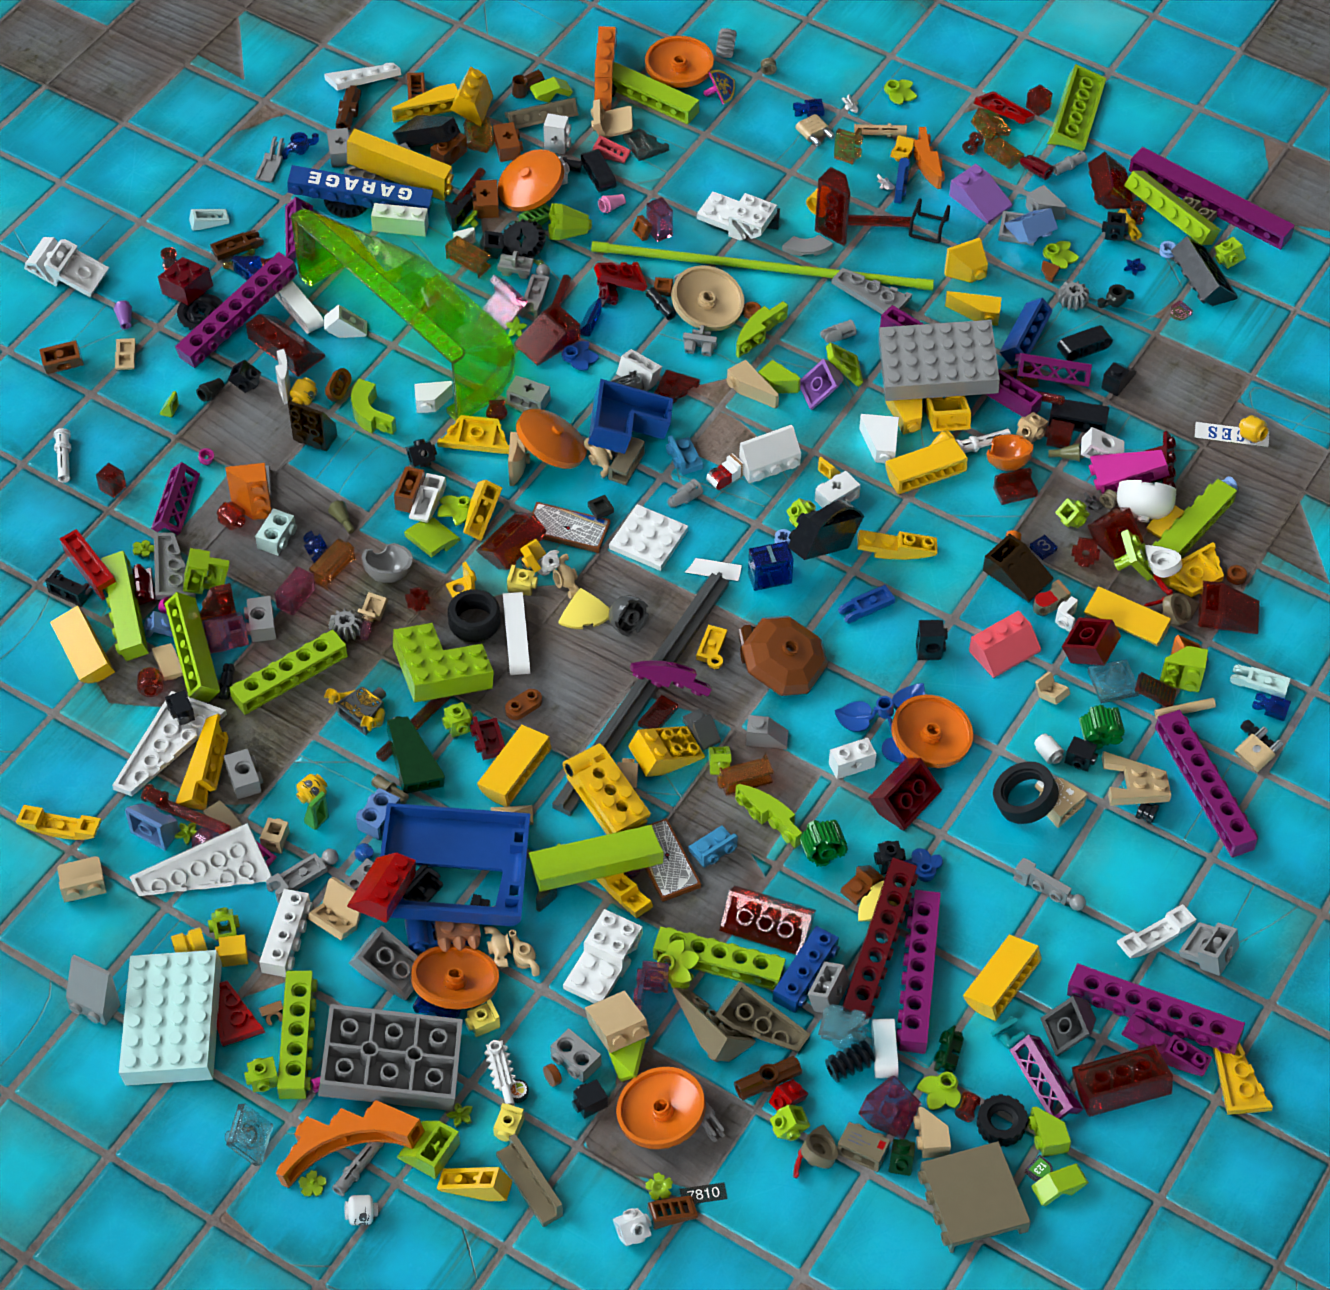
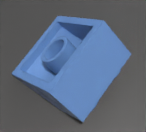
M1051 208L1033 210L1004 223L1005 227L1019 242H1027V244L1038 241L1037 238L1040 236L1042 238L1053 234V230L1058 229Z
M141 803L125 809L130 832L163 850L168 848L175 839L174 836L180 832L176 818L172 815L161 813L154 806L149 807Z

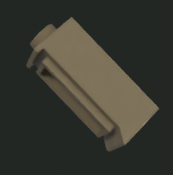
M631 436L625 454L618 452L611 466L608 467L609 480L627 485L645 454V441Z

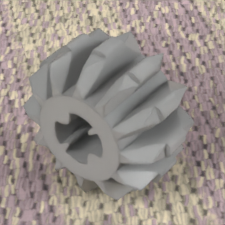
M722 28L719 31L716 49L717 56L723 58H731L733 56L737 34L735 30Z
M1072 280L1069 283L1064 282L1058 291V302L1062 304V307H1068V311L1071 308L1075 311L1078 308L1083 309L1089 300V289L1085 287V284H1079V281L1076 283Z
M344 608L343 612L336 610L335 615H331L328 626L330 631L333 629L341 639L348 642L350 638L355 640L356 636L361 635L363 622L359 613H355L353 609L347 612Z

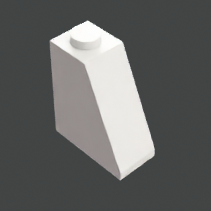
M861 414L859 429L876 463L885 464V461L895 458L899 417Z

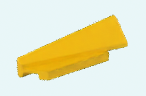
M219 714L210 716L205 720L175 802L177 806L205 810L207 808L208 790L211 792L217 789L229 739L227 732H222L219 725L221 716Z

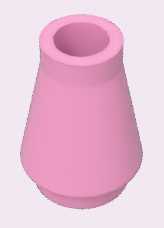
M623 194L602 196L598 200L599 209L603 213H609L626 203Z

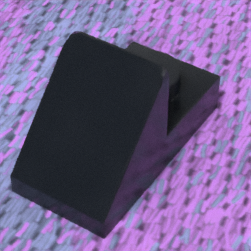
M466 194L462 200L458 201L457 205L445 201V213L452 231H456L473 210L472 196Z

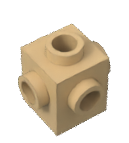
M1032 412L1019 420L1016 434L1023 436L1024 439L1033 443L1044 436L1049 421Z

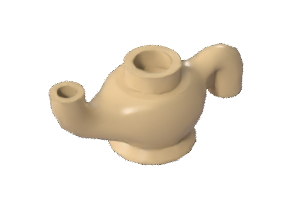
M589 438L584 441V446L590 451L588 458L592 465H598L603 468L600 475L604 478L609 474L608 467L610 466L609 460L613 459L612 453L608 449L588 444Z
M564 554L559 557L560 566L557 567V570H553V580L558 588L565 587L569 589L568 597L571 599L579 590V587L575 584L577 572L574 568L571 569L565 564L569 557L568 554Z
M484 927L485 934H492L491 941L487 942L489 954H494V962L498 968L508 967L507 958L504 959L508 953L512 954L508 933L504 936L495 927Z
M514 929L510 930L509 937L513 944L515 965L521 969L531 967L532 975L539 976L540 968L535 962L536 953L534 948L530 944L520 941Z

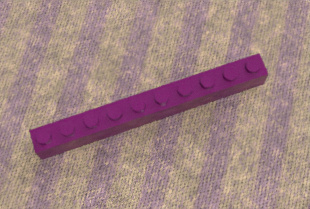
M1144 147L1131 158L1130 172L1145 171L1176 196L1182 199L1187 196L1200 200L1201 207L1217 211L1218 218L1280 250L1292 238L1294 224Z
M892 305L881 315L880 327L922 325L923 323ZM998 369L999 393L985 395L1022 417H1026L1032 412L1037 414L1041 410L1043 395Z

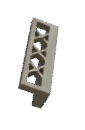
M575 98L504 112L505 118H508L509 123L514 122L515 129L545 123L548 113L567 116L568 118L578 116Z
M516 1134L509 1136L510 1145L496 1152V1156L541 1225L545 1227L563 1216L562 1203Z

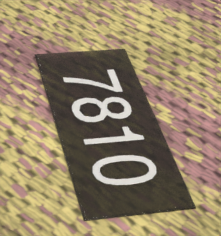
M724 1182L680 1189L681 1197L692 1196L694 1204L727 1199Z

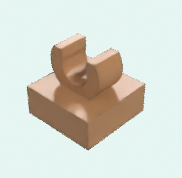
M281 1000L258 1008L261 1016L267 1015L266 1023L268 1025H272L270 1018L274 1014L278 1016L279 1021H282L283 1015L279 1012V1010L283 1009Z

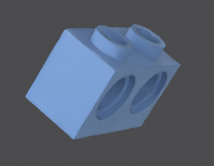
M378 788L374 794L369 796L366 806L360 809L356 815L358 830L380 840L384 831L387 803L401 804L400 798Z

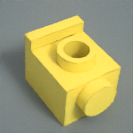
M511 565L507 578L508 592H523V595L531 596L532 590L536 589L538 584V577H535V572Z
M490 999L487 1000L486 1004L468 1010L465 1023L468 1030H473L475 1036L478 1037L500 1028V1017Z
M502 1103L501 1110L493 1127L494 1136L504 1142H508L509 1136L516 1134L518 1137L524 1121V1109Z

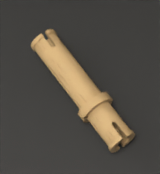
M888 123V125L854 124V135L907 136V125H891V123Z

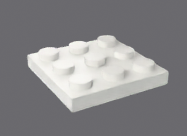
M637 504L610 542L609 549L661 571L688 532V525Z

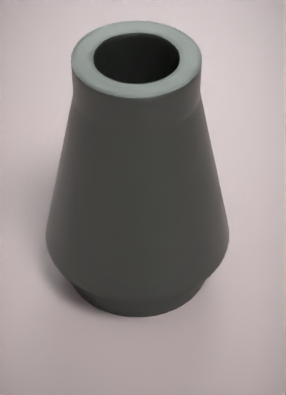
M217 378L199 385L196 393L200 400L204 402L211 401L225 385L222 379Z

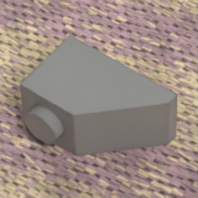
M1045 185L1027 194L1026 207L1029 211L1051 208L1055 219H1065L1067 205Z
M748 715L746 746L787 750L788 730L770 717Z

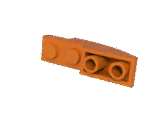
M919 127L918 140H914L913 148L916 164L924 177L935 188L941 189V183L945 180V173L941 171L942 158H939L938 151H933V147L929 146L931 136L927 134L926 127Z

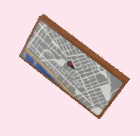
M536 502L524 532L527 536L599 553L611 520L606 518L597 520L593 515Z
M667 818L649 824L652 825L656 838L664 851L663 864L646 867L645 870L661 901L664 902L701 888V883Z

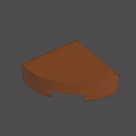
M1043 260L1041 271L1045 275L1046 280L1053 282L1060 270V266Z

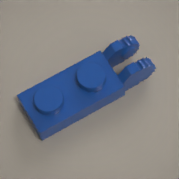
M901 158L899 160L894 203H901L902 196L906 197L907 186H904V184L908 182L910 165L908 158Z
M883 585L851 599V601L841 605L838 608V612L841 615L849 613L844 618L848 624L855 622L859 617L862 618L894 604L895 597L887 586Z

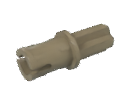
M377 774L372 779V786L377 789L381 788L399 797L401 804H405L409 799L408 794L397 788L396 783L386 780L380 774Z

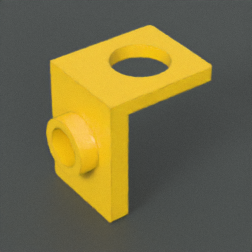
M467 562L462 563L463 577L446 584L452 598L460 594V592L453 590L455 585L464 586L463 591L475 590L477 578Z

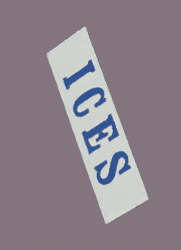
M1202 422L1195 423L1194 438L1269 447V431L1263 441L1253 443L1241 437L1239 427Z

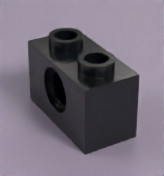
M919 620L916 637L917 660H941L942 652L946 651L945 640L948 638L947 628H944L943 620Z

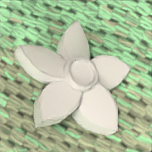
M850 94L847 95V98H842L847 104L845 105L846 110H851L854 113L858 112V102L852 100Z
M879 174L877 175L879 178L877 182L881 183L880 189L893 190L895 188L888 178L883 179Z

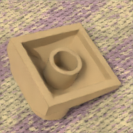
M510 432L508 457L509 485L514 486L523 475L526 464H530V453L519 439L517 432Z

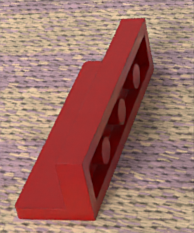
M75 529L60 538L66 555L103 601L106 598L102 590L115 583V578L79 531Z

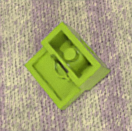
M190 548L184 573L183 592L203 594L204 589L223 592L229 560L211 558L210 551Z

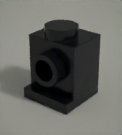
M185 690L165 697L167 709L172 718L177 719L179 725H185L195 720L193 708Z

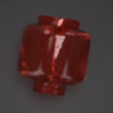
M233 501L224 502L217 510L218 522L229 530H234L237 527L240 529L246 522L245 510Z
M148 667L138 673L137 689L141 695L155 697L162 692L164 681L160 670Z

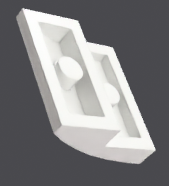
M284 349L277 351L279 365L275 366L279 393L284 404H288L290 399L289 392L291 390L286 354Z

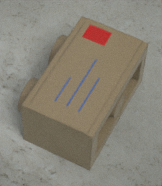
M849 1122L838 1142L837 1150L839 1155L878 1172L889 1151L890 1140L881 1133L867 1130L861 1124Z

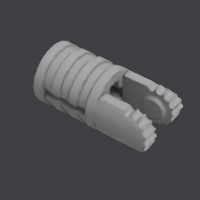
M851 319L835 324L820 332L821 337L827 343L840 341L857 334L855 324Z
M692 479L678 488L677 493L667 500L669 507H677L682 503L687 504L703 493L701 484L696 479Z

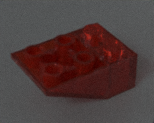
M556 303L544 310L514 342V345L538 366L564 350L566 346L580 340V323Z
M1203 580L1199 597L1198 626L1258 634L1260 601L1224 583Z

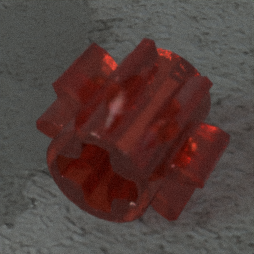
M420 587L410 588V594L405 595L407 607L412 608L415 612L426 610V604H430L428 590L424 591Z

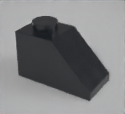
M1113 362L1104 373L1101 389L1118 396L1136 375L1137 371L1121 363Z

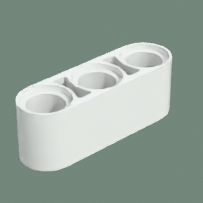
M872 1019L871 1031L873 1053L875 1056V1078H898L895 1020Z

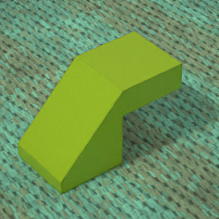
M556 77L546 79L530 87L536 99L547 103L552 100L556 93L570 97L573 93L567 81Z
M1075 1163L1048 1173L1031 1187L1040 1204L1047 1206L1062 1194L1072 1196L1089 1182L1080 1166Z

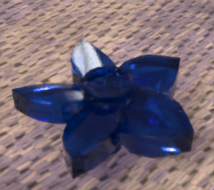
M1140 258L1133 261L1127 259L1128 266L1124 268V271L1132 270V274L1135 276L1138 271L1146 270Z

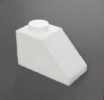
M338 305L324 316V330L338 338L365 337L367 335V321Z
M452 381L414 384L417 413L436 412L453 397Z

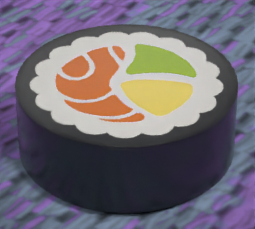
M516 1079V1084L512 1085L511 1092L514 1103H521L527 1099L529 1089L526 1082Z

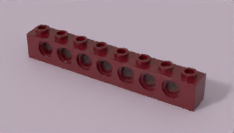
M894 857L892 858L839 1013L840 1016L862 1024L865 1023L867 1017H872L875 1009L872 1002L874 998L878 999L881 987L878 984L880 979L884 980L888 969L884 965L886 960H891L894 949L890 947L892 941L896 942L900 930L897 929L898 923H903L906 911H903L905 904L909 905L912 893L909 890L911 886H915L918 875L915 874L916 865ZM895 883H901L903 887H898ZM889 901H894L897 906L891 905ZM883 919L889 920L891 924H885ZM876 938H882L885 943H879ZM870 957H876L879 962H873ZM863 976H870L873 981H867ZM857 995L865 996L866 1000H860Z

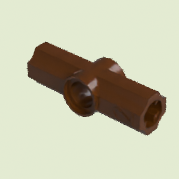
M350 85L349 88H346L344 98L339 102L336 120L337 129L348 128V130H351L354 117L357 118L361 90L357 86Z
M791 1056L773 1065L764 1064L760 1067L759 1071L735 1081L734 1087L737 1095L743 1101L763 1091L771 1092L775 1090L777 1085L801 1075L802 1069L798 1059ZM770 1076L772 1079L767 1080L764 1077Z

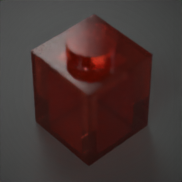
M1052 419L1051 425L1046 426L1044 437H1047L1046 445L1056 448L1070 446L1074 424Z
M110 463L96 474L99 490L113 498L126 487L123 471Z

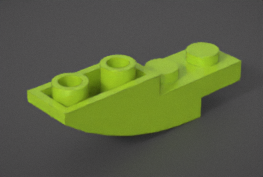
M782 301L770 310L764 306L746 322L736 343V356L738 358L750 352L755 346L762 344L766 340V332L770 331L778 323L785 321L788 315V304Z
M742 784L736 785V801L748 810L754 820L757 819L761 825L768 821L773 829H777L781 833L784 841L790 843L794 848L801 845L800 837L802 832L794 825L795 814L787 806L761 790Z

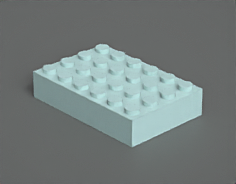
M216 950L130 956L119 1075L125 1086L213 1080L217 1012L220 995L219 983L221 982L222 962Z

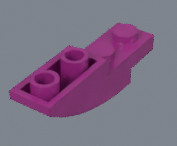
M654 660L635 662L630 665L633 676L641 680L647 678L651 680L653 685L660 688L662 686L668 688L671 681H673L675 686L682 689L684 686L692 689L691 692L700 697L702 695L709 696L712 690L710 684L695 678L697 675L695 669L685 665Z
M1134 1014L1130 1016L1121 1033L1138 1044L1137 1049L1171 1067L1191 1074L1203 1076L1213 1058L1175 1034L1172 1037L1168 1036Z

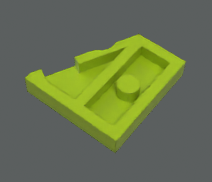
M829 343L826 346L828 360L859 387L863 383L858 356L833 343Z

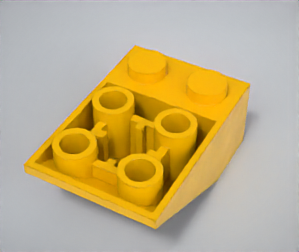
M687 726L638 729L628 745L646 777L662 776L705 758L704 753Z

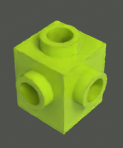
M1234 237L1215 246L1217 262L1220 265L1223 264L1227 269L1246 259L1243 245Z
M798 498L786 510L790 517L789 521L797 528L798 523L796 520L801 513H810L816 509V506L809 500L806 501Z
M1069 498L1055 512L1065 526L1075 528L1084 525L1087 517L1090 515L1086 510L1087 506L1081 500L1076 501Z
M463 702L444 708L445 717L442 718V721L452 738L471 732L470 725L473 715L470 709H466Z
M223 907L211 913L212 920H208L210 933L214 932L215 940L219 939V937L237 935L236 928L240 927L238 915L233 914V909L228 910L227 907ZM226 920H228V922H227L226 924H221V923H220L221 921H226Z
M273 1056L264 1059L257 1058L247 1063L248 1072H244L247 1085H252L253 1093L258 1091L265 1092L270 1088L278 1086V1076Z
M788 1104L777 1110L776 1114L770 1118L773 1132L779 1139L796 1140L803 1131L810 1127V1123L801 1106Z

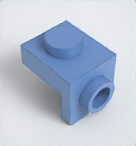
M153 611L150 617L145 619L144 629H146V637L150 638L154 632L173 637L167 614Z

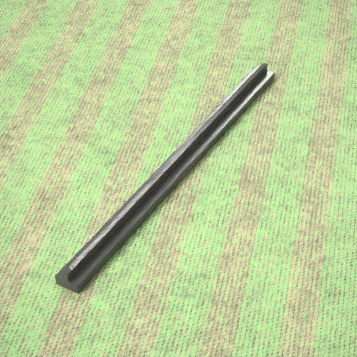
M718 572L717 575L711 573L652 660L677 662L729 586V580L722 578L721 572ZM647 678L643 680L638 679L592 746L598 743L602 744L612 757L659 687L653 685L651 680ZM569 780L552 803V808L571 817L582 799Z

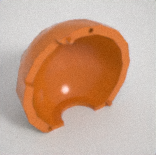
M1020 435L996 436L992 440L991 451L990 449L987 451L988 462L996 469L1007 472L1017 471L1024 467L1031 459L1033 444Z

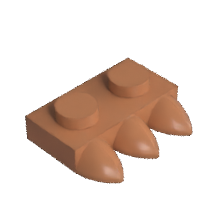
M435 921L434 927L437 943L444 952L449 950L451 942L459 951L463 950L466 941L474 950L479 947L481 937L479 924Z

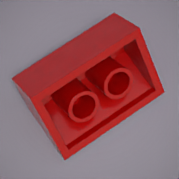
M397 852L377 857L347 907L387 923L415 877L416 860Z

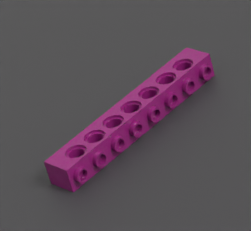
M280 252L272 257L175 346L179 358L194 368L202 363L231 334L241 327L264 304L268 303L277 292L281 291L290 280L295 278L298 272L294 261Z
M1181 710L1158 716L1155 726L1157 733L1230 856L1233 858L1253 851L1258 840L1257 833L1250 827L1245 813L1239 809L1236 798L1230 794L1226 781L1221 779L1217 766L1212 764L1206 748L1202 747L1197 733L1191 729L1188 718L1182 714Z
M915 890L914 898H911L908 910H912V916H908L907 929H911L910 934H906L905 947H909V952L904 953L903 966H907V972H902L901 984L905 985V991L901 990L899 1003L903 1004V1010L899 1009L897 1022L902 1023L901 1029H897L896 1042H900L899 1051L926 1053L940 892ZM910 1007H917L918 1009L913 1010ZM909 1026H915L917 1029H911Z
M1078 963L1068 983V996L1086 999L1093 1006L1110 1010L1119 1016L1124 1015L1130 1018L1134 1014L1158 1030L1174 1033L1180 1038H1188L1203 1046L1217 1048L1222 1053L1235 1055L1243 1035L1245 1023Z

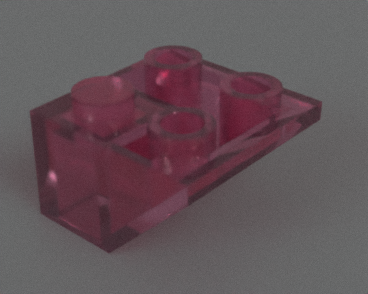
M241 612L202 620L210 654L249 645L247 630Z
M891 1076L866 1096L858 1114L871 1127L896 1138L905 1139L921 1102L896 1076Z

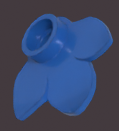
M588 341L576 342L574 345L566 346L562 351V359L571 363L573 368L583 371L588 370V364L595 363L599 359V355L588 350Z
M922 848L915 849L911 855L912 859L905 860V862L917 866L915 874L923 882L932 881L937 873V869L943 864L941 855L931 856L926 849Z

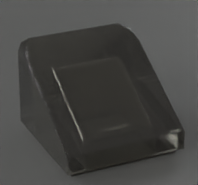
M557 888L542 892L538 891L536 897V910L538 912H541L557 898Z

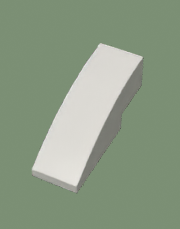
M426 474L423 485L419 487L409 519L429 522L440 503L439 499L442 498L445 491V477Z

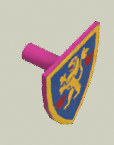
M721 70L708 72L714 86L704 90V95L707 97L717 92L722 104L729 102L734 95L735 80Z

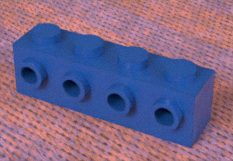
M1043 297L1025 304L999 353L1009 365L1019 363L1014 362L1015 354L1031 353L1052 314V308Z
M816 926L773 990V1002L796 1013L799 1007H803L808 999L807 994L824 961L829 962L831 958L837 956L840 949L838 946L839 937Z

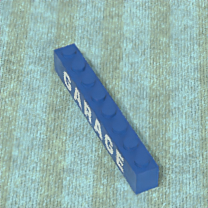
M295 165L291 166L287 181L288 193L320 198L349 205H359L366 208H373L374 203L427 208L428 218L433 199V190Z

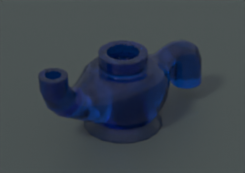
M302 132L292 134L291 141L282 151L281 156L285 160L290 152L303 155L310 146L318 143L319 135L314 133L312 138L308 139V136Z
M311 530L303 536L304 542L307 543L304 547L309 556L314 555L311 559L315 564L322 558L325 549H329L320 533L317 536Z

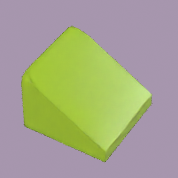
M173 391L159 413L160 415L172 418L179 406L176 391Z

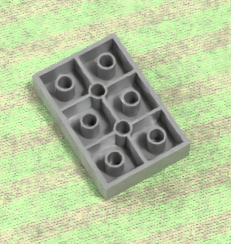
M992 320L879 327V349L885 401L999 393V372Z
M330 1004L318 1096L367 1102L377 1100L384 1104L452 1111L456 1093L463 1019Z

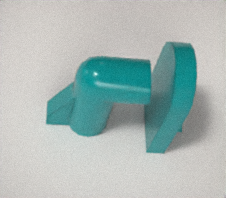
M1011 1015L1001 1026L991 1032L992 1037H996L1015 1026L1018 1022L1017 1018ZM1021 1031L1010 1037L1005 1032L999 1038L1007 1049H1011L1023 1040L1026 1034Z

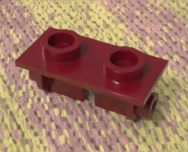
M597 279L601 307H604L606 303L616 305L619 300L616 291L617 286L601 282Z
M141 564L134 565L132 571L136 588L135 597L138 599L139 605L155 600L151 567L145 569Z

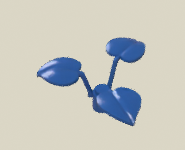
M923 683L914 684L898 691L892 699L888 696H882L877 700V707L873 708V713L867 703L855 701L836 709L835 715L840 724L846 729L853 732H861L868 729L870 725L869 720L874 719L876 713H878L881 718L888 719L891 730V717L894 714V709L897 710L909 698L925 695V687ZM893 737L887 738L883 742L882 753L886 759L902 763L907 758L898 749Z

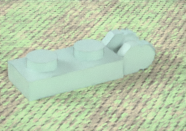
M1239 664L1234 666L1233 672L1235 674L1230 677V681L1234 685L1245 686L1281 698H1285L1291 679Z

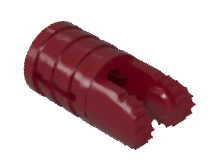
M1033 155L1020 158L1021 166L1044 180H1047L1053 173L1054 167Z

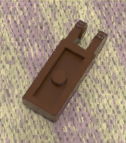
M252 230L212 243L210 246L219 261L251 248L257 249L264 244V241L259 237L260 234L257 230Z

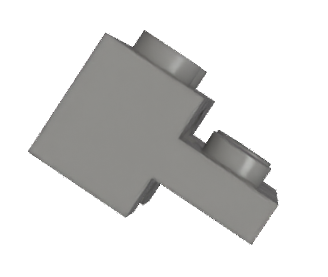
M1199 922L1180 949V957L1200 964L1201 970L1220 976L1239 948L1238 930L1221 923H1217L1213 927Z

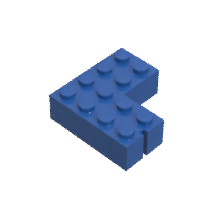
M600 379L594 395L588 444L625 454L632 431L665 439L671 424L673 399Z

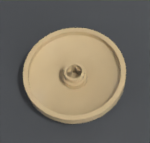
M700 265L688 268L677 277L672 288L671 298L676 312L685 322L700 329L701 325H705V331L727 329L739 319L743 311L744 295L741 287L732 276L716 267Z

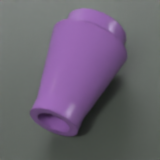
M118 301L115 304L114 312L122 329H129L131 327L132 306L128 301Z

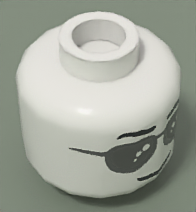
M352 1195L348 1201H345V1220H349L351 1225H370L373 1222V1217H378V1203H373V1198L370 1195Z

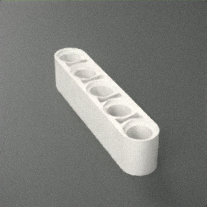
M292 280L275 294V297L307 334L324 326L321 314Z
M523 592L503 593L510 675L530 674Z

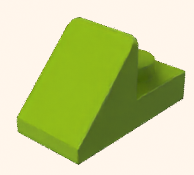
M729 746L709 747L710 774H730L731 751Z

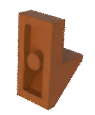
M870 865L858 866L856 868V876L841 888V893L853 904L857 905L864 896L868 895L871 891L870 888L883 881L885 877Z

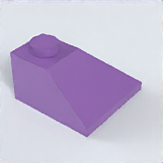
M822 359L801 378L800 389L811 410L837 389L844 380L841 371L826 359Z

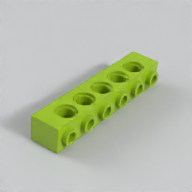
M333 629L323 633L315 640L305 643L293 652H289L276 662H272L260 671L252 673L244 680L236 682L230 687L232 700L242 713L246 715L348 657L346 644Z
M660 926L653 947V959L658 960L661 954L666 953L667 947L671 942L684 940L685 950L693 951L700 957L698 963L692 969L771 990L775 989L785 970L786 959L781 958L779 955L762 953L757 949H746L734 943L719 942L714 938H704L694 933L677 931L672 927L665 928Z
M286 971L277 1086L279 1099H306L307 1090H311V1077H308V1070H312L313 1065L312 1057H309V1052L314 1049V1038L311 1037V1031H315V1018H312V1012H316V998H313V993L318 990V981L314 979L312 971ZM296 1033H303L299 1036H295ZM296 1052H300V1053H301L300 1055H297V1056H294V1055H293V1054L296 1053ZM294 1072H299L298 1075H291Z

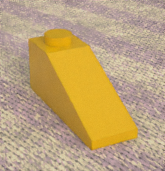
M947 291L945 306L973 321L992 320V325L998 326L1002 297Z
M482 480L477 483L470 501L463 531L464 534L479 541L482 540L502 487L488 480Z
M500 1167L443 1168L437 1190L484 1201H507L513 1180Z

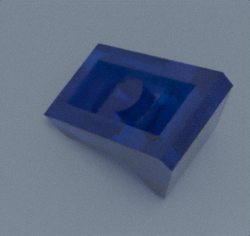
M260 256L232 257L233 270L246 281L262 267Z

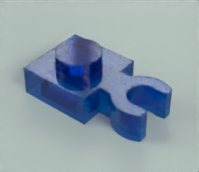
M822 98L805 100L804 104L799 102L793 103L794 115L796 117H800L803 114H807V117L814 114L824 116L825 110Z
M1257 693L1255 700L1260 702L1253 701L1252 708L1256 710L1264 709L1266 710L1264 715L1284 721L1291 701L1271 695V698L1268 699L1264 694Z

